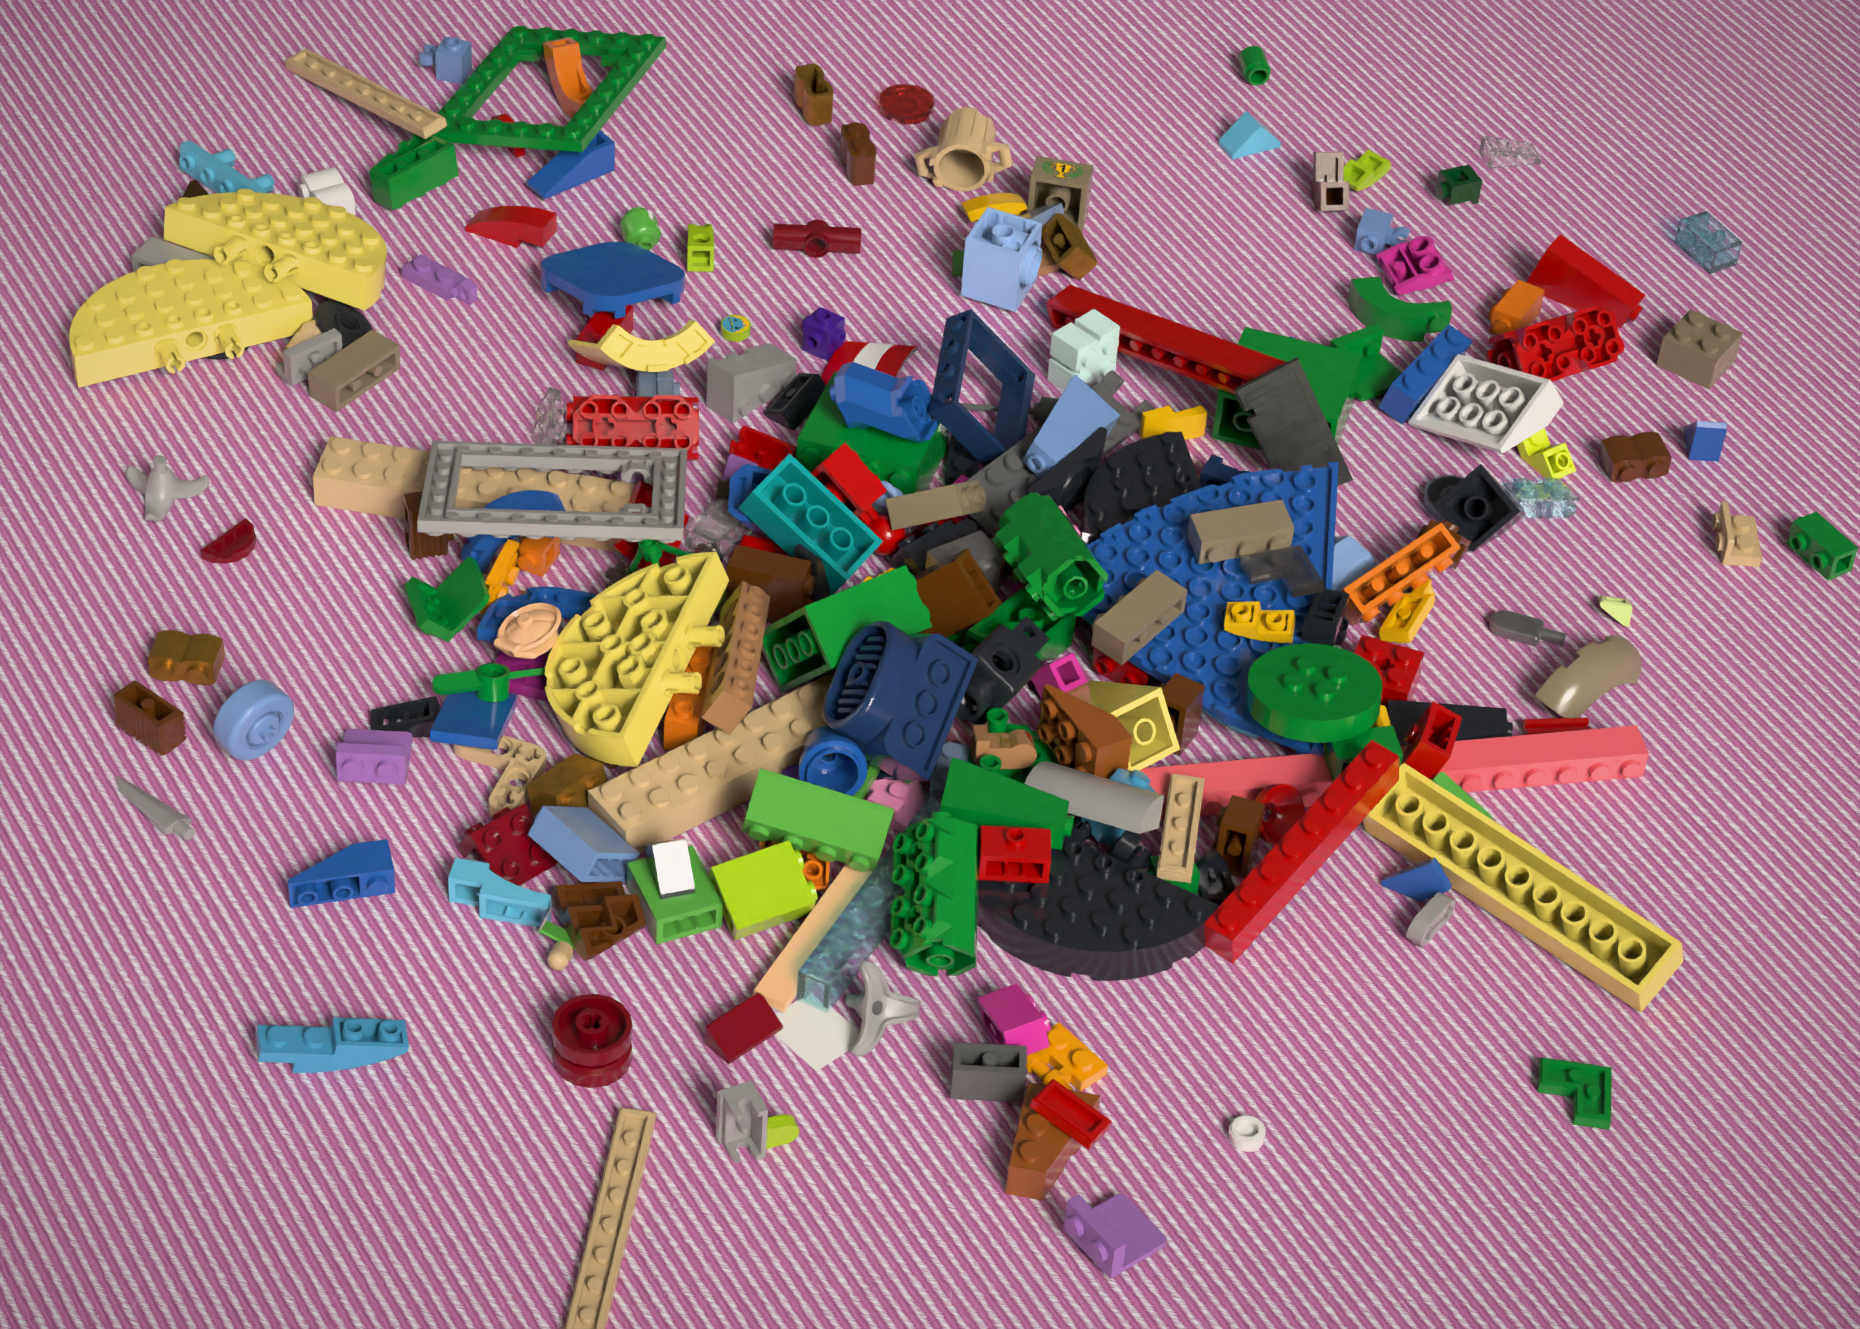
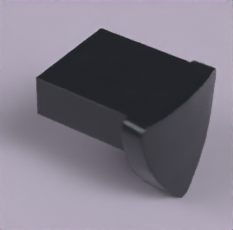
M1211 849L1196 863L1200 873L1197 894L1221 905L1235 890L1227 862L1220 853Z

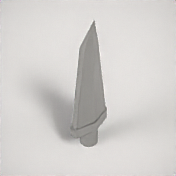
M116 776L119 791L146 815L164 834L176 833L186 841L192 839L195 830L189 826L192 822L190 817L180 813L132 783Z

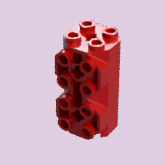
M1599 304L1490 337L1489 344L1493 343V347L1487 351L1486 360L1492 364L1549 379L1553 382L1616 362L1618 355L1624 352L1625 346L1619 335L1615 312L1611 308L1605 309Z
M618 395L573 396V402H567V424H573V433H567V445L687 449V461H698L699 453H692V450H698L699 408H693V406H698L699 397H681L680 395H655L654 397H619Z

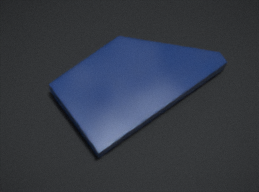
M1435 857L1388 874L1380 881L1382 886L1420 902L1434 897L1438 892L1446 893L1452 887Z

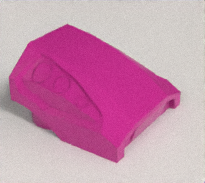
M1427 236L1416 237L1411 242H1401L1376 254L1384 273L1397 294L1424 290L1455 280L1452 271L1445 265L1444 259L1436 249L1433 239Z

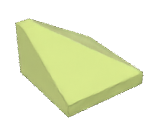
M1599 596L1598 602L1600 607L1623 626L1629 627L1633 607L1631 601L1618 597Z

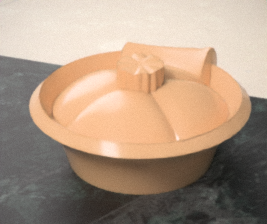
M534 603L516 610L501 624L494 641V646L508 656L534 659L544 654L554 646L558 639V627L561 622L560 610L556 606L547 603Z

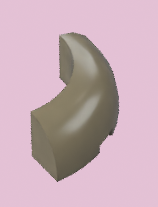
M1618 635L1606 636L1605 642L1599 645L1593 641L1576 652V660L1565 668L1560 665L1540 687L1534 697L1564 718H1580L1598 698L1614 687L1627 683L1636 685L1641 674L1642 664L1639 652L1628 639Z

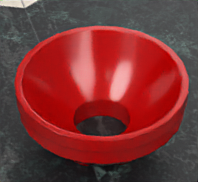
M1288 784L1269 785L1259 793L1255 800L1265 805L1268 803L1271 807L1269 820L1267 822L1262 821L1260 838L1272 845H1276L1305 813L1303 798L1295 787Z

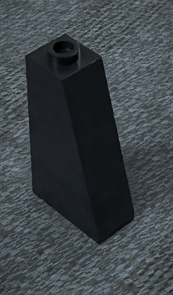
M1388 699L1386 710L1400 746L1408 745L1404 741L1408 731L1413 724L1417 723L1431 703ZM1438 703L1462 717L1455 741L1513 735V723L1507 722L1506 708Z

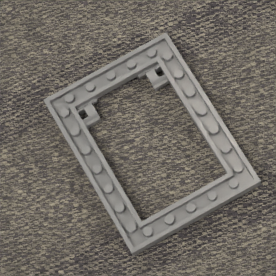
M432 441L417 519V532H424L430 536L456 533L464 537L489 534L497 538L521 535L530 539L554 536L563 540L586 537L596 541L619 538L629 542L651 539L662 543H673L676 540H683L687 449ZM462 466H470L475 470H484L488 467H502V469L507 471H516L520 468H534V470L539 472H548L552 469H566V471L571 473L597 470L603 474L622 471V480H625V482L630 483L632 475L635 474L644 475V482L653 485L652 508L646 507L645 504L628 503L623 508H619V513L455 508Z

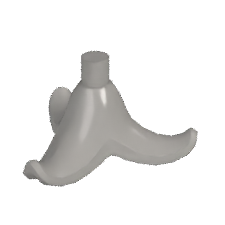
M162 455L153 458L154 467L149 475L144 474L134 466H128L126 469L127 479L133 488L145 494V521L159 522L163 520L175 499L194 497L202 493L209 485V478L206 475L189 481L177 478L172 470L167 467L166 458Z
M862 961L859 965L864 979L865 992L859 995L851 993L846 997L845 1001L846 1005L855 1009L858 1016L862 1019L861 1032L857 1041L850 1049L851 1054L855 1056H864L872 1051L882 1038L887 1025L908 1022L916 1019L920 1014L921 1001L891 992L885 975L871 961Z

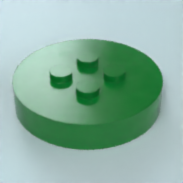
M1324 644L1287 645L1263 654L1252 664L1248 672L1246 704L1251 716L1260 725L1275 734L1303 742H1336L1362 734L1376 722L1380 714L1382 679L1372 664L1348 650Z

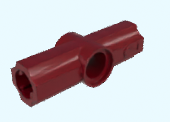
M819 219L811 220L806 225L774 223L773 249L805 251L807 255L814 258H821L828 252L860 254L861 228L833 227Z

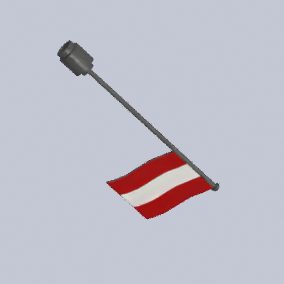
M845 341L833 353L821 378L827 385L834 371L838 372L843 364L856 362L898 377L904 363L918 350V346ZM1041 397L1040 403L1034 402V408H1030L1029 414H1033V421H1039V427L1045 423L1059 398ZM961 403L967 410L998 412L999 406Z

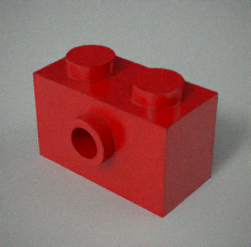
M1433 701L1417 723L1412 725L1404 741L1408 743L1403 762L1432 781L1451 757L1462 717Z
M981 825L978 880L1028 883L1049 882L1051 829Z

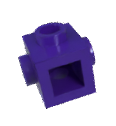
M819 307L810 316L808 315L801 325V331L803 332L802 350L828 361L845 341V317L822 307Z

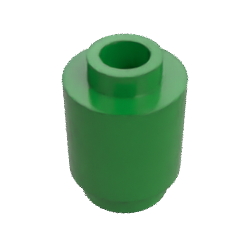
M1249 46L1243 49L1239 54L1238 61L1246 81L1256 86L1266 83L1269 79L1271 68L1264 50L1259 46Z

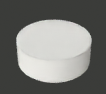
M1249 1115L1238 1116L1229 1125L1228 1140L1234 1148L1240 1151H1255L1263 1145L1266 1129L1264 1124L1256 1117Z

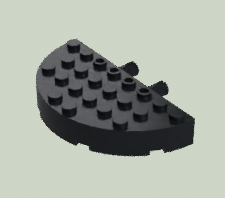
M1182 431L1165 432L1131 443L1113 453L1096 469L1085 493L1081 533L1094 534V541H1096L1101 533L1118 523L1123 525L1134 518V514L1142 509L1156 505L1158 508L1170 504V499L1201 488Z
M1082 819L1074 820L1071 837L1064 836L1062 850L1051 848L1048 883L978 880L977 926H983L992 935L991 940L997 946L1015 958L1041 970L1066 977H1071V973L1092 975V980L1118 981L1150 976L1172 968L1174 962L1184 957L1191 958L1205 947L1204 923L1220 906L1145 872L1144 870L1149 865V859L1152 854L1145 848L1138 857L1142 846H1137L1126 862H1123L1084 844L1085 840L1092 834V828L1087 821H1084L1078 829L1077 827L1081 824Z

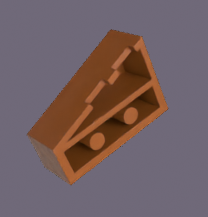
M1028 1082L1009 1162L1006 1194L1042 1201L1064 1171L1067 1161L1072 1154L1077 1153L1081 1144L1029 1107L1032 1099L1046 1085ZM1070 1090L1099 1111L1101 1095Z

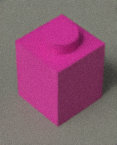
M1073 652L1042 666L1031 678L1041 700L1043 687L1046 684L1067 693L1087 682Z

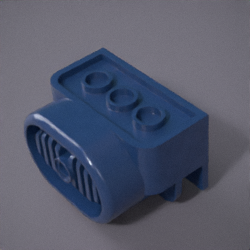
M872 622L862 628L852 638L841 657L824 699V720L829 728L843 737L852 740L862 749L867 766H877L880 768L877 776L878 779L929 781L979 659L943 635L907 634L890 622Z

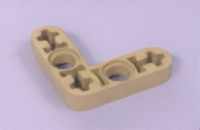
M503 735L498 748L508 751L503 755H495L491 753V749L454 744L453 751L457 757L504 770L489 796V814L492 817L508 806L510 810H513L524 803L526 804L529 799L526 785L541 776L546 769V753L541 746ZM520 779L525 781L526 784L517 787L510 785L509 782ZM507 797L510 798V804L506 803Z

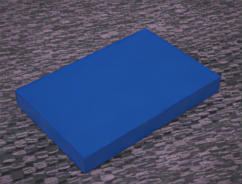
M476 691L447 695L430 730V741L496 750L517 706L518 694L509 693V697L500 702L480 700L476 697Z

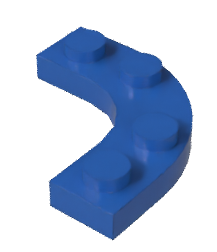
M559 587L527 588V594L515 597L508 593L489 606L477 627V639L494 644L497 632L503 621L516 610L534 603L552 604L560 610L561 617L569 618L570 620L576 614L582 616L592 606L590 600L598 594Z

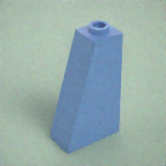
M1074 375L1023 457L1022 462L1041 479L1100 427L1107 429V435H1109L1121 415L1083 380Z

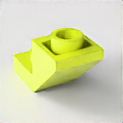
M1544 428L1517 444L1521 458L1549 482L1576 471L1566 442L1551 446Z

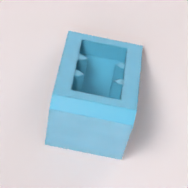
M1247 111L1219 139L1220 147L1232 160L1281 147V142L1276 136Z

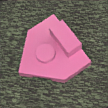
M875 780L864 799L895 809L889 827L899 832L905 833L910 825L916 824L928 816V806L919 781L907 784L902 780Z

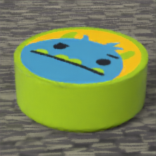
M729 315L721 321V335L726 340L740 342L750 336L751 322L746 317Z

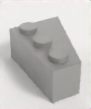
M771 343L745 349V353L741 355L727 354L726 358L722 360L708 359L706 407L732 424L742 417L749 415L759 406L769 402L796 377L797 359Z

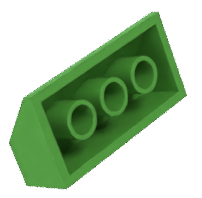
M760 768L742 832L748 833L751 838L758 841L771 840L782 843L790 840L793 850L798 849L799 851L804 850L813 853L817 858L828 862L840 861L848 864L849 867L856 871L866 872L869 870L875 872L895 809Z

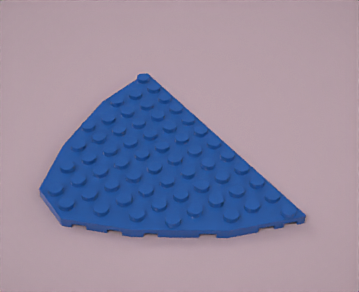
M1328 462L1327 467L1314 469L1312 465L1300 466L1298 471L1290 472L1273 469L1242 473L1231 477V482L1220 486L1212 484L1170 499V504L1158 508L1156 505L1144 508L1134 514V518L1123 525L1118 523L1100 534L1099 539L1087 545L1108 574L1107 583L1104 581L1103 584L1104 598L1081 617L1092 626L1099 614H1105L1109 611L1118 598L1129 594L1142 578L1149 577L1156 570L1160 571L1187 589L1184 612L1128 661L1162 683H1167L1175 673H1178L1205 685L1202 709L1223 723L1295 749L1299 755L1315 754L1322 756L1324 743L1289 739L1275 734L1260 725L1251 716L1247 708L1246 694L1248 672L1252 664L1260 656L1273 649L1287 645L1312 644L1302 640L1305 618L1318 587L1332 589L1339 462ZM1283 500L1294 525L1291 549L1198 564L1187 537L1190 514ZM1260 601L1261 610H1294L1296 619L1293 642L1260 641L1225 631L1224 622L1227 602Z

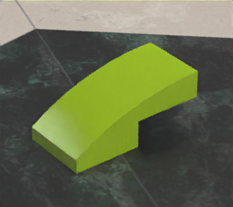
M1367 150L1357 161L1350 159L1344 165V181H1348L1349 187L1355 191L1366 189L1391 169V161Z

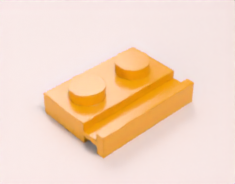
M507 539L485 581L490 599L486 606L480 610L481 614H485L494 601L509 593V585H515L520 572V568L516 567L518 555L516 552L520 543Z

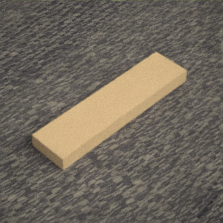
M1171 773L1156 877L1191 883L1205 778Z

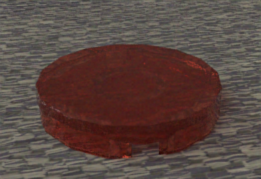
M897 84L886 88L879 97L880 113L888 120H892V118L898 119L900 124L910 125L924 122L934 111L935 102L933 95L920 86Z

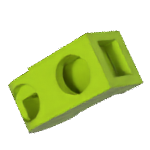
M688 223L687 271L714 272V230L712 229V224L697 226Z

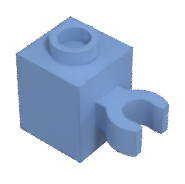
M445 36L438 48L434 45L425 44L424 53H419V64L424 66L436 65L437 80L463 85L472 71L471 42Z
M1365 208L1358 225L1354 250L1376 255L1384 251L1387 244L1393 247L1401 242H1407L1400 240L1398 237L1407 239L1410 229L1401 226L1395 229L1391 228L1394 214Z

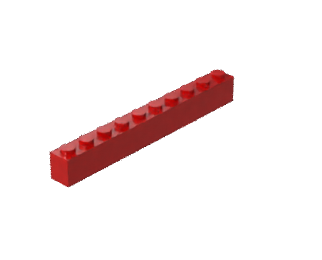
M1071 284L1046 302L1053 328L1060 329L1070 322L1075 325V319L1095 309L1120 326L1118 352L1235 394V388L1286 363V361Z

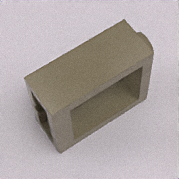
M979 479L888 498L886 503L892 530L985 511V490L980 485Z

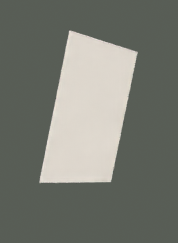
M814 991L789 1005L784 1013L780 1011L776 1014L783 1025V1029L776 1033L775 1036L816 1072L849 1051L860 1034L857 1028Z

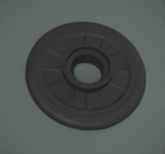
M325 301L315 311L316 323L322 333L335 328L342 334V349L373 329L368 320L359 311L339 301Z

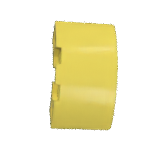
M689 320L676 333L657 340L637 338L626 332L619 325L613 324L597 344L570 340L567 344L582 356L601 364L647 372H661L690 363L708 350L715 341L697 321Z

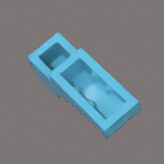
M455 858L448 876L449 902L478 906L480 918L541 927L551 907V895L520 887L499 877L490 870V863ZM551 913L547 919L549 922H551Z

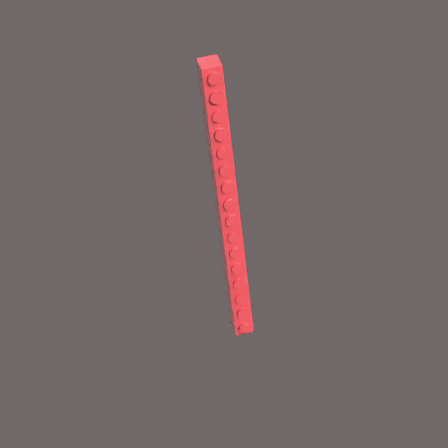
M1637 725L1455 741L1451 757L1439 773L1444 772L1465 792L1643 777L1649 752ZM1408 745L1400 746L1403 752L1402 762ZM1315 754L1151 767L1139 770L1149 777L1151 787L1157 793L1164 795L1160 820L1165 819L1171 773L1205 778L1200 816L1218 815L1221 807L1227 808L1232 795L1255 801L1265 787L1279 783L1295 787L1303 798L1304 806L1311 807L1333 783L1324 755L1319 756ZM1268 803L1265 805L1264 810H1271Z

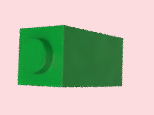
M1817 511L1797 518L1790 527L1787 545L1825 579L1829 581L1852 571L1858 547Z

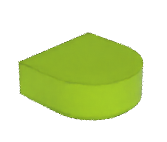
M781 1114L768 1117L766 1149L788 1144L797 1138L800 1130L794 1116Z

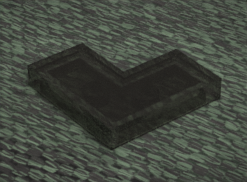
M1301 545L1240 557L1239 566L1250 584L1282 579L1293 598L1320 593L1324 590L1323 580Z

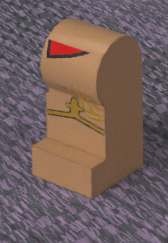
M973 725L970 755L974 765L980 767V759L985 755H996L1002 761L1000 769H1023L1035 762L1037 753L1033 737L1026 730L1017 729L1009 733H988L987 725Z

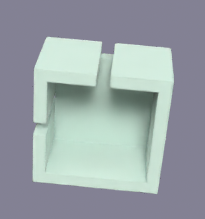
M1093 309L1075 319V325L1070 322L1053 332L1050 355L1053 357L1049 359L1047 381L1064 391L1071 378L1077 375L1091 388L1099 383L1109 371H1115L1120 326Z

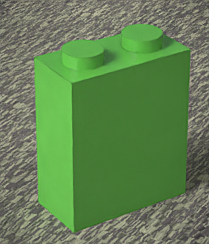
M693 845L688 846L695 893L660 899L647 859L641 858L627 863V888L631 895L638 894L646 926L656 945L722 927L723 902Z

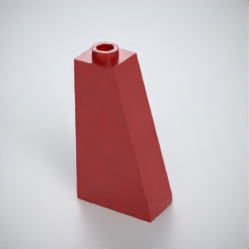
M1561 234L1547 248L1526 282L1544 289V297L1578 311L1599 304L1605 309L1611 308L1615 312L1616 324L1619 328H1622L1628 319L1634 322L1643 310V307L1639 305L1645 297L1643 292Z

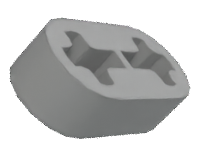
M1438 892L1414 917L1407 930L1406 938L1424 947L1450 919L1455 909L1456 901Z

